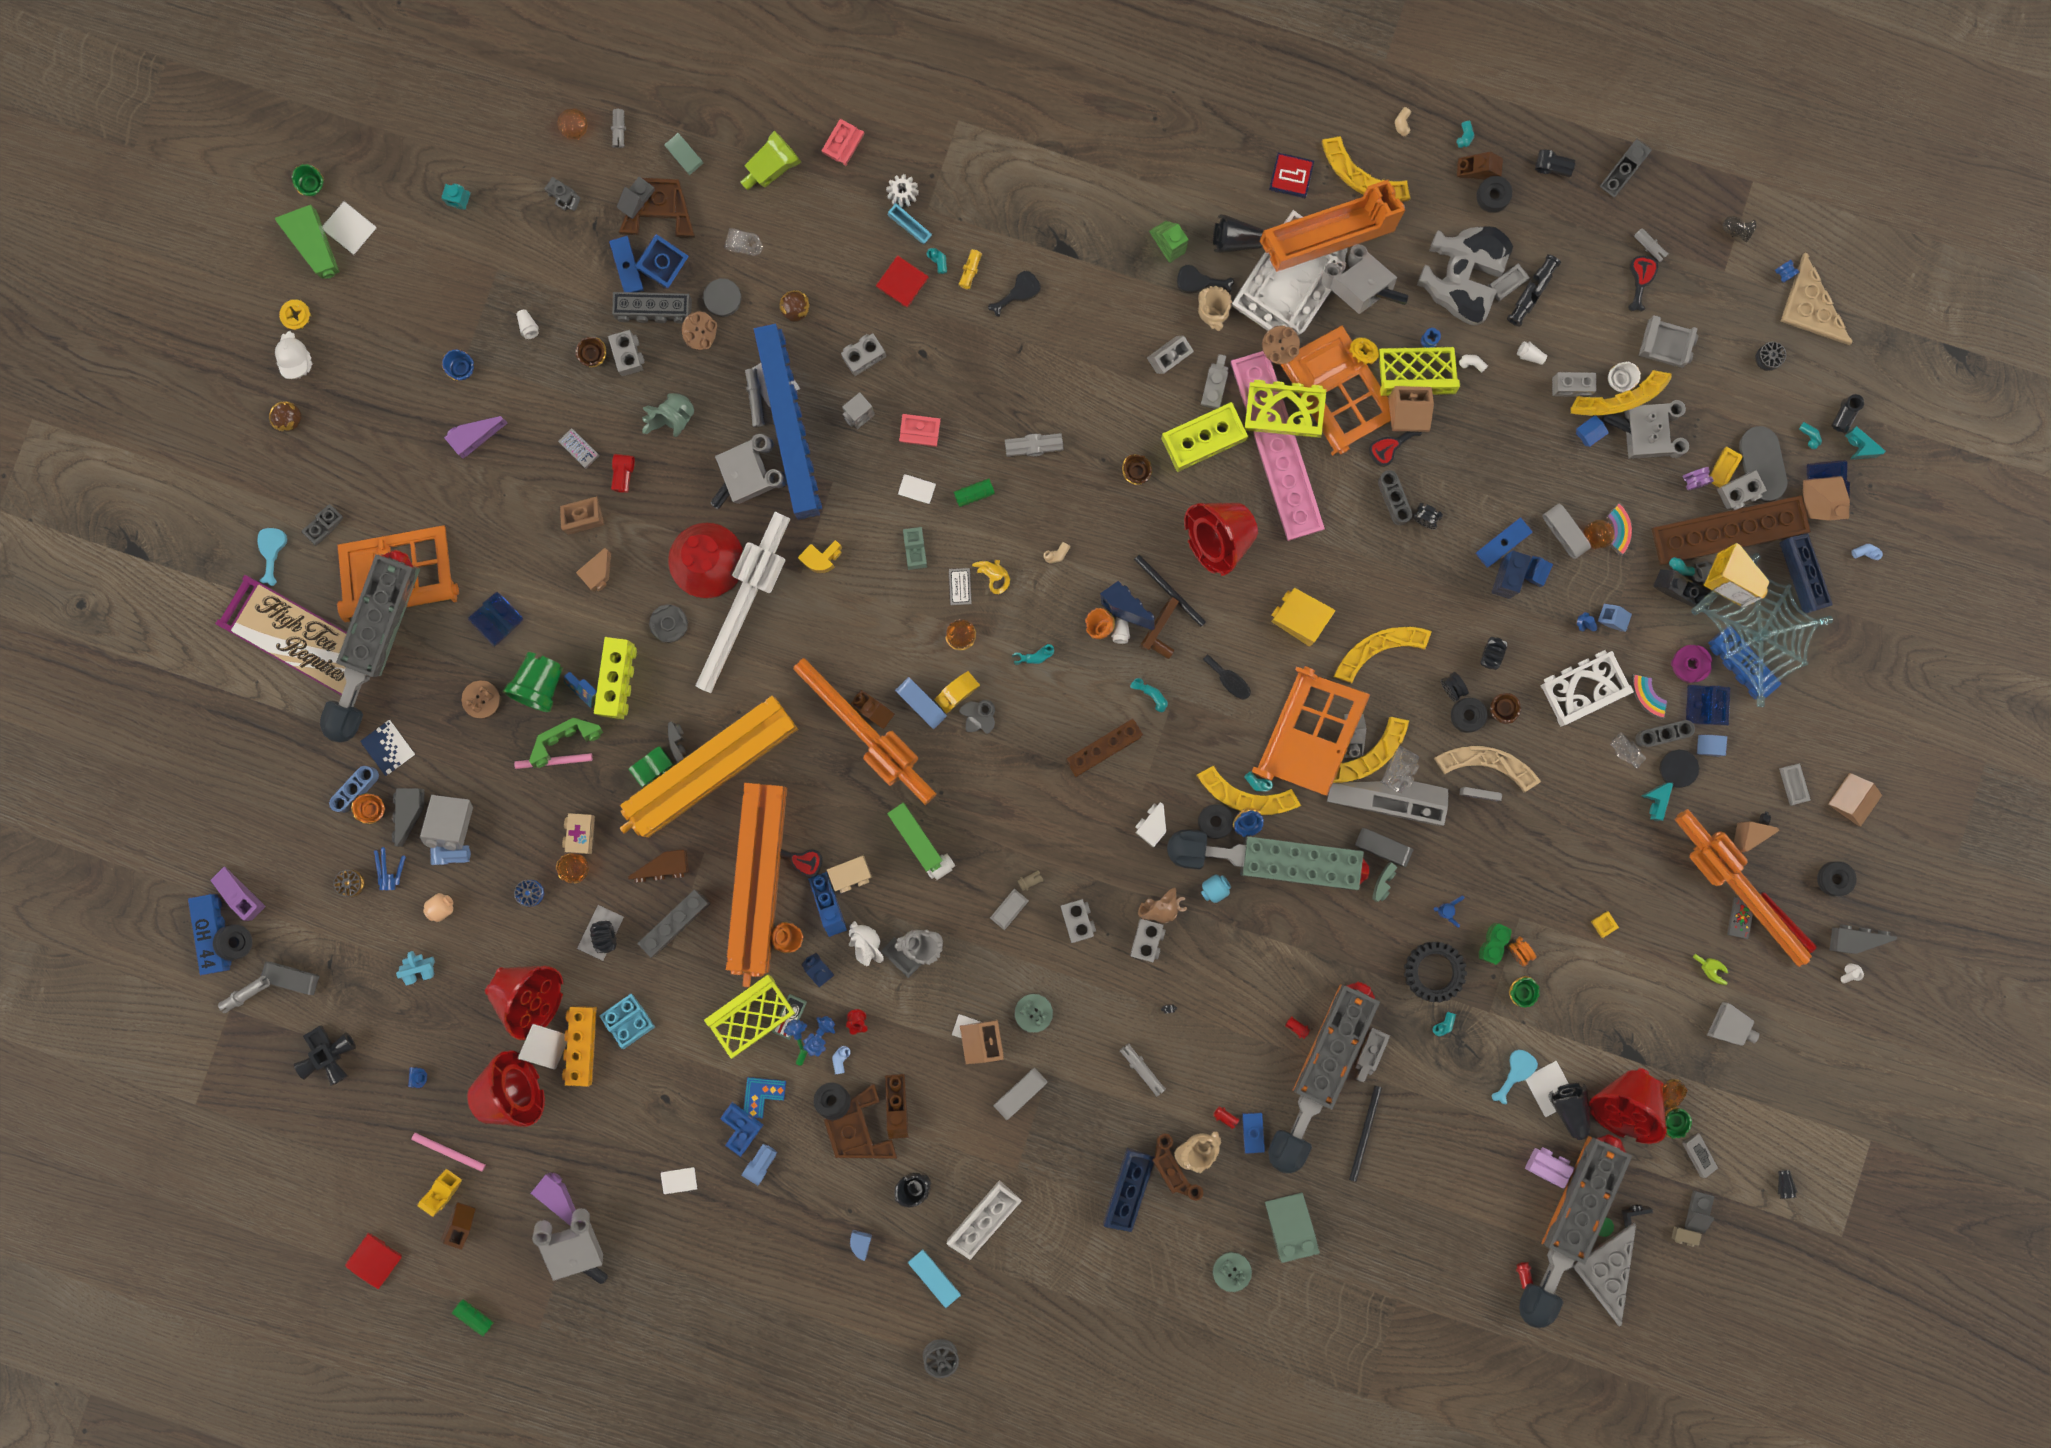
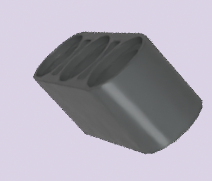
M1387 470L1379 477L1378 485L1393 522L1401 526L1411 519L1412 511L1397 474L1392 470ZM1385 476L1390 477L1392 484H1386L1383 478ZM1391 494L1398 495L1399 502L1392 501ZM1399 511L1406 514L1405 520H1401L1398 517Z
M1688 720L1640 731L1636 735L1635 741L1642 748L1652 747L1688 738L1694 734L1695 726ZM1682 724H1684L1687 727L1686 734H1683L1680 731V727ZM1663 729H1666L1669 733L1667 739H1664L1661 735ZM1645 733L1648 734L1650 737V742L1648 744H1646L1643 741V735Z
M1365 828L1361 829L1355 843L1356 847L1402 867H1407L1413 852L1412 848Z
M265 961L261 976H266L272 985L308 995L315 994L320 977L313 973Z

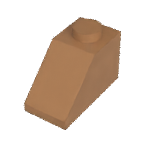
M604 548L576 572L593 592L596 590L600 591L607 585L606 582L609 580L611 552Z

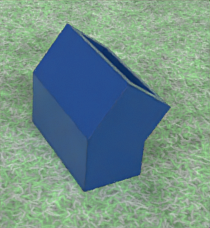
M1596 415L1576 429V435L1585 446L1589 447L1609 433L1603 422Z
M1532 556L1524 579L1539 587L1544 586L1553 564L1541 557Z

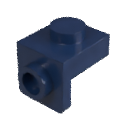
M818 953L808 956L802 963L805 972L818 987H821L834 976L833 972L821 960Z

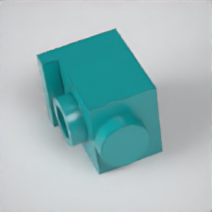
M445 184L442 200L448 206L466 210L471 192L464 190V187L458 184Z

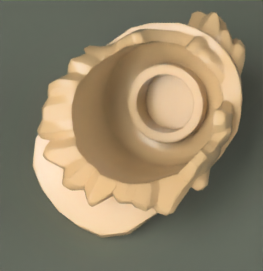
M1209 286V288L1203 289L1198 294V313L1200 318L1217 331L1223 328L1222 323L1228 318L1229 310L1232 307L1229 292L1226 289L1223 290L1222 287Z
M1213 1132L1212 1135L1199 1133L1191 1136L1186 1143L1176 1148L1174 1154L1177 1163L1182 1168L1192 1169L1196 1173H1202L1205 1169L1211 1167L1219 1154L1221 1138L1218 1132Z

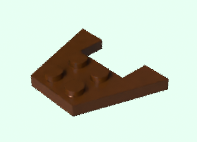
M642 178L652 185L655 191L633 219L627 215L625 216L619 233L621 235H639L640 217L675 218L676 237L695 238L679 179Z
M872 1084L851 1100L850 1108L842 1118L824 1120L835 1158L897 1159L892 1139L873 1145L863 1114V1107L880 1102L875 1084Z

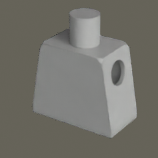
M1722 1002L1707 1036L1743 1046L1746 1040L1756 1043L1759 1033L1751 1029L1754 1024L1751 1018L1731 1004Z

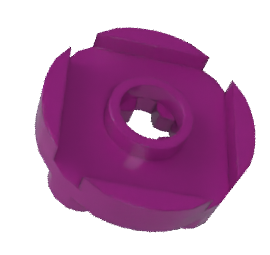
M1686 645L1674 654L1671 666L1675 675L1680 680L1686 683H1696L1704 680L1710 674L1712 658L1704 647ZM1689 659L1691 661H1696V663L1694 664L1696 666L1695 669L1693 667L1690 668L1688 666Z

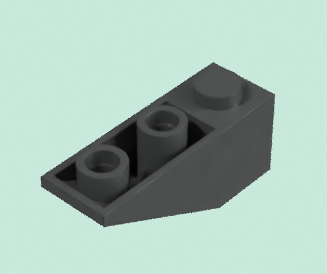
M1637 138L1600 187L1615 198L1652 151V148Z
M396 788V793L393 795V802L396 804V810L393 813L395 831L392 833L394 846H404L424 810L425 789Z
M1840 925V928H1832L1830 951L1857 954L1895 941L1897 937L1890 936L1891 932L1878 930V934L1871 933V929L1859 927V931L1852 930V926Z

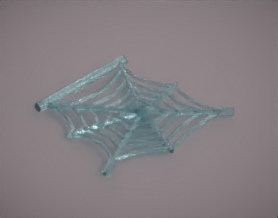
M1755 553L1750 558L1757 566V561L1761 559V556ZM1765 574L1764 576L1771 584L1785 588L1783 594L1768 589V593L1780 597L1778 603L1770 601L1765 597L1762 599L1767 603L1775 605L1773 611L1761 606L1760 600H1758L1749 615L1744 619L1732 621L1727 619V617L1744 611L1749 605L1731 614L1718 615L1714 612L1727 609L1735 603L1731 602L1714 610L1705 609L1720 595L1714 591L1708 594L1691 610L1694 615H1698L1700 612L1705 613L1717 625L1726 644L1727 654L1724 658H1730L1748 675L1759 695L1757 696V707L1765 706V696L1763 694L1774 684L1793 671L1808 665L1807 649L1814 631L1819 624L1825 625L1833 622L1832 616L1822 617L1820 620L1809 617L1795 603L1790 590L1791 584L1787 586L1781 585L1769 579ZM1787 594H1789L1790 601L1796 610L1812 622L1804 623L1791 613L1785 599ZM1782 603L1789 616L1800 623V625L1795 626L1784 616L1780 608ZM1761 609L1771 614L1768 619L1762 618ZM1757 610V618L1752 623L1745 626L1739 624L1748 620ZM1777 611L1791 627L1784 628L1778 622L1775 616ZM1715 618L1723 621L1730 630L1735 650L1730 652L1725 632ZM1773 619L1776 625L1780 628L1779 630L1773 625ZM1762 621H1767L1765 626L1763 627ZM1758 622V631L1748 628ZM1730 625L1735 626L1742 642L1740 647H1738L1737 639ZM1771 626L1774 631L1769 632L1767 629ZM1814 626L1806 640L1804 659H1802V636L1806 627ZM1802 628L1798 640L1797 656L1794 650L1796 630ZM1740 629H1742L1746 634L1748 642L1745 643L1743 634ZM1793 631L1791 651L1787 649L1786 643L1787 632ZM1749 633L1753 634V639L1750 638ZM1780 633H1784V647L1777 642V636ZM1774 635V641L1771 640L1769 637ZM1763 641L1774 646L1763 653ZM1749 645L1754 646L1759 652V659L1746 647ZM1744 649L1759 663V672L1754 664L1740 652ZM1775 649L1783 651V653L1772 657L1763 664V657L1770 651ZM1737 653L1749 663L1759 679V687L1749 671L1732 657ZM1786 654L1793 658L1778 666L1763 679V668ZM1796 660L1801 663L1779 676L1763 690V683L1778 670Z

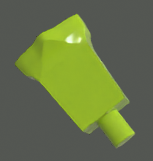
M774 131L769 136L767 143L746 163L745 167L750 174L741 181V184L747 190L752 188L757 182L765 188L789 168L800 164L801 160L782 137Z

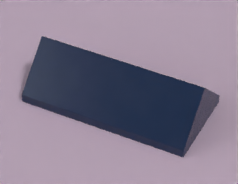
M1809 534L1790 537L1779 542L1803 613L1807 614L1832 606L1833 604Z
M1126 1149L1103 1220L1104 1227L1132 1232L1154 1163L1152 1159L1155 1158L1154 1156L1134 1149Z

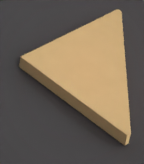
M1804 253L1798 267L1800 273L1795 276L1780 322L1851 345L1853 340L1848 336L1840 315L1837 314L1828 292L1825 291L1821 283V278L1809 260V255Z

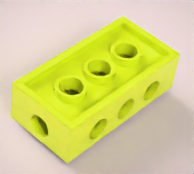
M1231 402L1163 433L1161 439L1176 471L1179 472L1245 442L1248 435ZM1217 427H1224L1226 429V432H1219ZM1206 434L1209 440H1202L1200 435ZM1189 442L1192 447L1187 449L1182 443Z
M609 637L604 639L594 714L598 716L624 720V715L627 716L629 706L626 704L627 696L629 697L631 694L629 681L634 674L632 660L636 658L637 648L634 647L635 644L629 640ZM621 657V661L617 663V659ZM618 676V680L614 682L615 677ZM615 694L616 697L614 701H611L612 696Z

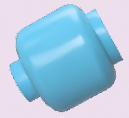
M1215 874L1203 882V891L1201 893L1206 901L1211 900L1213 903H1218L1229 895L1231 886L1223 875Z

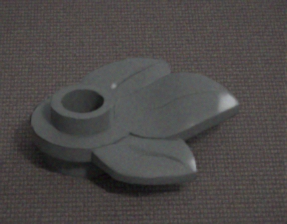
M982 700L979 703L970 701L960 708L959 712L968 717L966 720L967 732H975L982 728L986 734H989L993 730L995 725L993 718L995 706L991 701ZM984 706L989 707L988 713L982 712Z

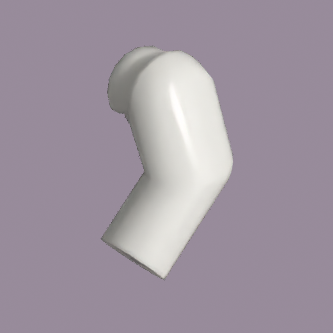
M1465 354L1459 361V365L1462 368L1474 365L1481 373L1488 367L1477 355Z

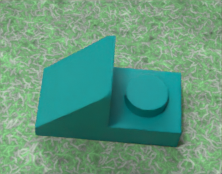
M1857 426L1849 430L1845 435L1851 445L1859 448L1850 458L1851 460L1877 458L1886 452Z
M1664 783L1641 796L1655 801L1650 807L1651 820L1663 821L1673 783Z

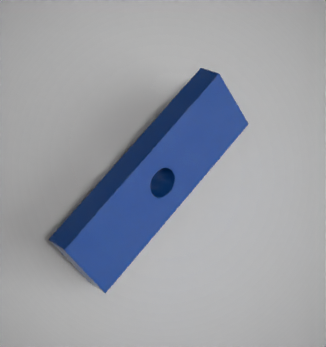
M628 236L609 241L624 292L638 293L644 291L638 269L634 267L636 262ZM629 264V268L625 269V265Z
M1520 517L1475 554L1488 568L1530 535L1532 530ZM1501 540L1506 542V546L1501 544Z

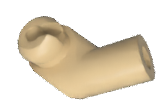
M1406 107L1402 109L1394 123L1397 132L1402 136H1407L1410 133L1406 120L1411 111Z
M1062 542L1058 551L1050 552L1048 550L1044 553L1043 557L1047 563L1061 562L1070 546Z

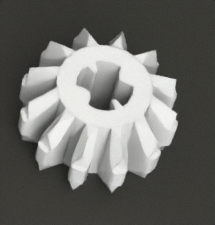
M903 174L902 179H899L896 175L895 181H889L890 186L886 190L889 193L887 195L888 199H893V205L899 202L901 208L903 203H906L909 207L910 201H916L915 196L919 192L916 189L918 187L917 183H912V177L906 180V175Z

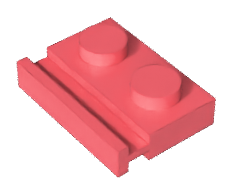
M840 119L823 147L822 153L846 166L864 136V131H860L855 126Z
M903 414L899 442L937 447L941 419Z

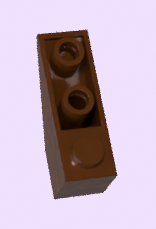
M687 850L664 852L628 876V879H634V883L646 882V878L653 877L654 881L664 880L666 875H672L673 878H682L684 873H689Z
M905 1074L886 1075L889 1139L908 1138Z

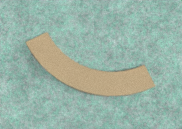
M1484 746L1461 747L1442 753L1434 758L1444 774L1464 766L1493 768L1510 777L1523 792L1528 791L1541 782L1526 764L1513 755L1495 748Z

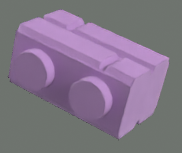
M1543 1147L1541 1150L1535 1148L1525 1169L1564 1189L1574 1170L1569 1165L1570 1161L1561 1156L1558 1159L1552 1157L1553 1152Z

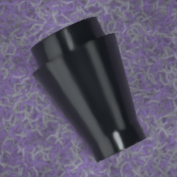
M1778 1171V1194H1780V1199L1797 1198L1796 1193L1798 1191L1791 1171Z

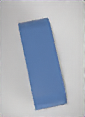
M909 677L895 689L932 729H935L947 717Z
M360 767L332 796L329 802L330 808L333 811L343 813L351 810L353 801L359 795L365 794L379 778L378 771L373 767ZM367 770L371 773V777L368 780L364 778V773ZM356 784L358 790L355 794H352L351 787ZM340 799H343L344 806L340 809L338 807V801Z

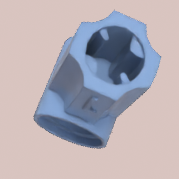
M468 845L463 846L462 850H447L444 847L438 846L431 848V865L470 862L471 852Z
M763 1143L753 1161H750L742 1176L758 1186L767 1173V1168L775 1158L777 1151Z

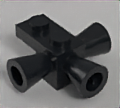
M322 1025L303 1035L311 1052L308 1053L309 1058L294 1063L297 1074L303 1080L315 1070L321 1069L326 1070L330 1086L348 1077L345 1071L336 1063V1061L341 1059L340 1054L356 1049L355 1042L348 1033L345 1032L334 1043L331 1042Z

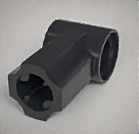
M1542 149L1538 154L1535 171L1542 174L1555 173L1571 177L1575 167V160L1558 156L1551 150Z
M1853 394L1843 399L1841 408L1831 424L1834 430L1842 433L1848 432L1859 410L1864 407L1863 397ZM1850 400L1854 401L1855 408L1850 406Z

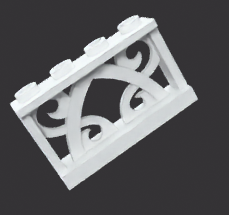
M1604 650L1596 654V659L1592 661L1587 658L1579 662V667L1575 669L1569 667L1562 670V675L1557 678L1555 675L1544 679L1545 683L1540 686L1558 719L1560 727L1634 692L1631 685L1628 684L1613 651L1607 653ZM1601 662H1607L1611 666L1610 674L1607 677L1603 676L1606 672V667L1604 670H1599L1598 668ZM1593 665V666H1592V671L1583 670V669H1585V668H1587V667ZM1573 674L1570 682L1564 680V678ZM1614 674L1622 689H1619L1610 681ZM1580 677L1600 682L1594 689L1593 697L1595 702L1591 703L1583 695H1574V690ZM1556 684H1562L1563 689L1557 691L1566 693V697L1554 695L1553 687ZM1602 685L1606 686L1602 688L1606 691L1604 696L1599 694V689ZM1573 699H1581L1583 705L1578 707V701L1573 702ZM1565 701L1566 716H1564L1558 702Z

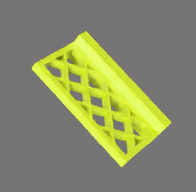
M1454 347L1379 349L1381 396H1389L1395 386L1432 387L1433 395L1456 394L1460 382L1457 380ZM1441 353H1450V360L1447 363L1438 357ZM1384 354H1391L1395 360L1389 364L1384 360ZM1404 354H1410L1414 360L1408 364L1401 357ZM1422 354H1429L1433 359L1427 364L1420 356ZM1416 360L1424 366L1420 373L1412 367ZM1435 360L1443 366L1439 372L1430 366ZM1397 361L1406 367L1401 373L1392 367ZM1428 369L1435 376L1432 379H1426L1421 374ZM1444 369H1447L1452 374V379H1445L1440 374ZM1389 370L1397 376L1395 380H1386V373ZM1410 370L1416 377L1413 380H1408L1403 374Z
M766 975L704 1021L711 1028L729 1057L733 1059L796 1013L776 985L773 977ZM771 988L777 993L775 1002L765 1000L766 993ZM753 1001H761L759 1013L749 1011ZM765 1002L775 1004L773 1015L763 1014ZM778 1005H784L789 1013L784 1017L776 1016ZM736 1013H745L744 1024L733 1023ZM749 1014L759 1015L757 1027L747 1025ZM762 1016L772 1017L770 1027H760ZM722 1023L730 1024L728 1036L721 1035L717 1030V1027ZM733 1025L743 1026L741 1038L731 1037ZM746 1027L756 1029L755 1037L751 1040L744 1039ZM730 1039L740 1040L739 1049L735 1052H732L729 1048Z

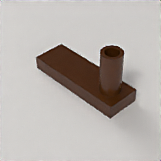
M1173 597L1167 600L1154 621L1155 629L1148 631L1139 647L1145 651L1151 648L1167 659L1172 656L1174 649L1157 639V636L1177 606L1178 600Z

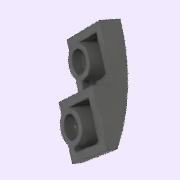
M330 504L315 516L316 519L301 531L315 547L343 519Z
M671 721L668 723L669 743L673 755L679 763L686 758L684 755L687 754L682 744L678 745V742L684 740L682 737L684 732L679 724Z

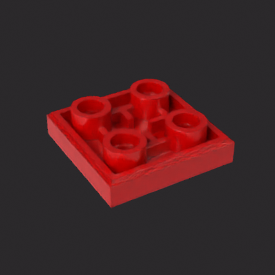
M897 255L877 283L876 288L908 308L929 277Z

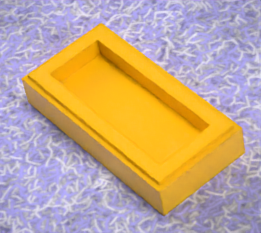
M1725 447L1710 473V477L1714 481L1712 484L1721 487L1729 483L1743 455Z

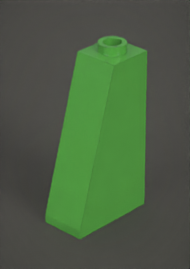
M312 205L275 218L276 222L320 278L329 279L336 273H339L319 215Z
M902 803L887 813L926 872L931 870L933 873L941 867L940 863L943 861L906 804Z

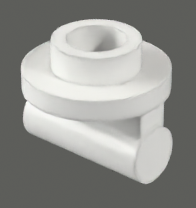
M1847 964L1845 967L1847 974L1841 976V982L1860 981L1864 977L1861 967L1856 964Z

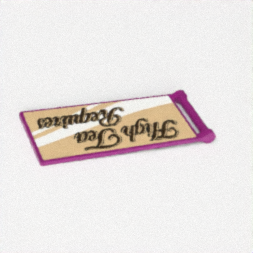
M244 574L243 582L221 619H218L215 624L342 696L347 682L344 676L346 667L336 664L347 632ZM250 584L253 585L252 592L230 626L227 624Z

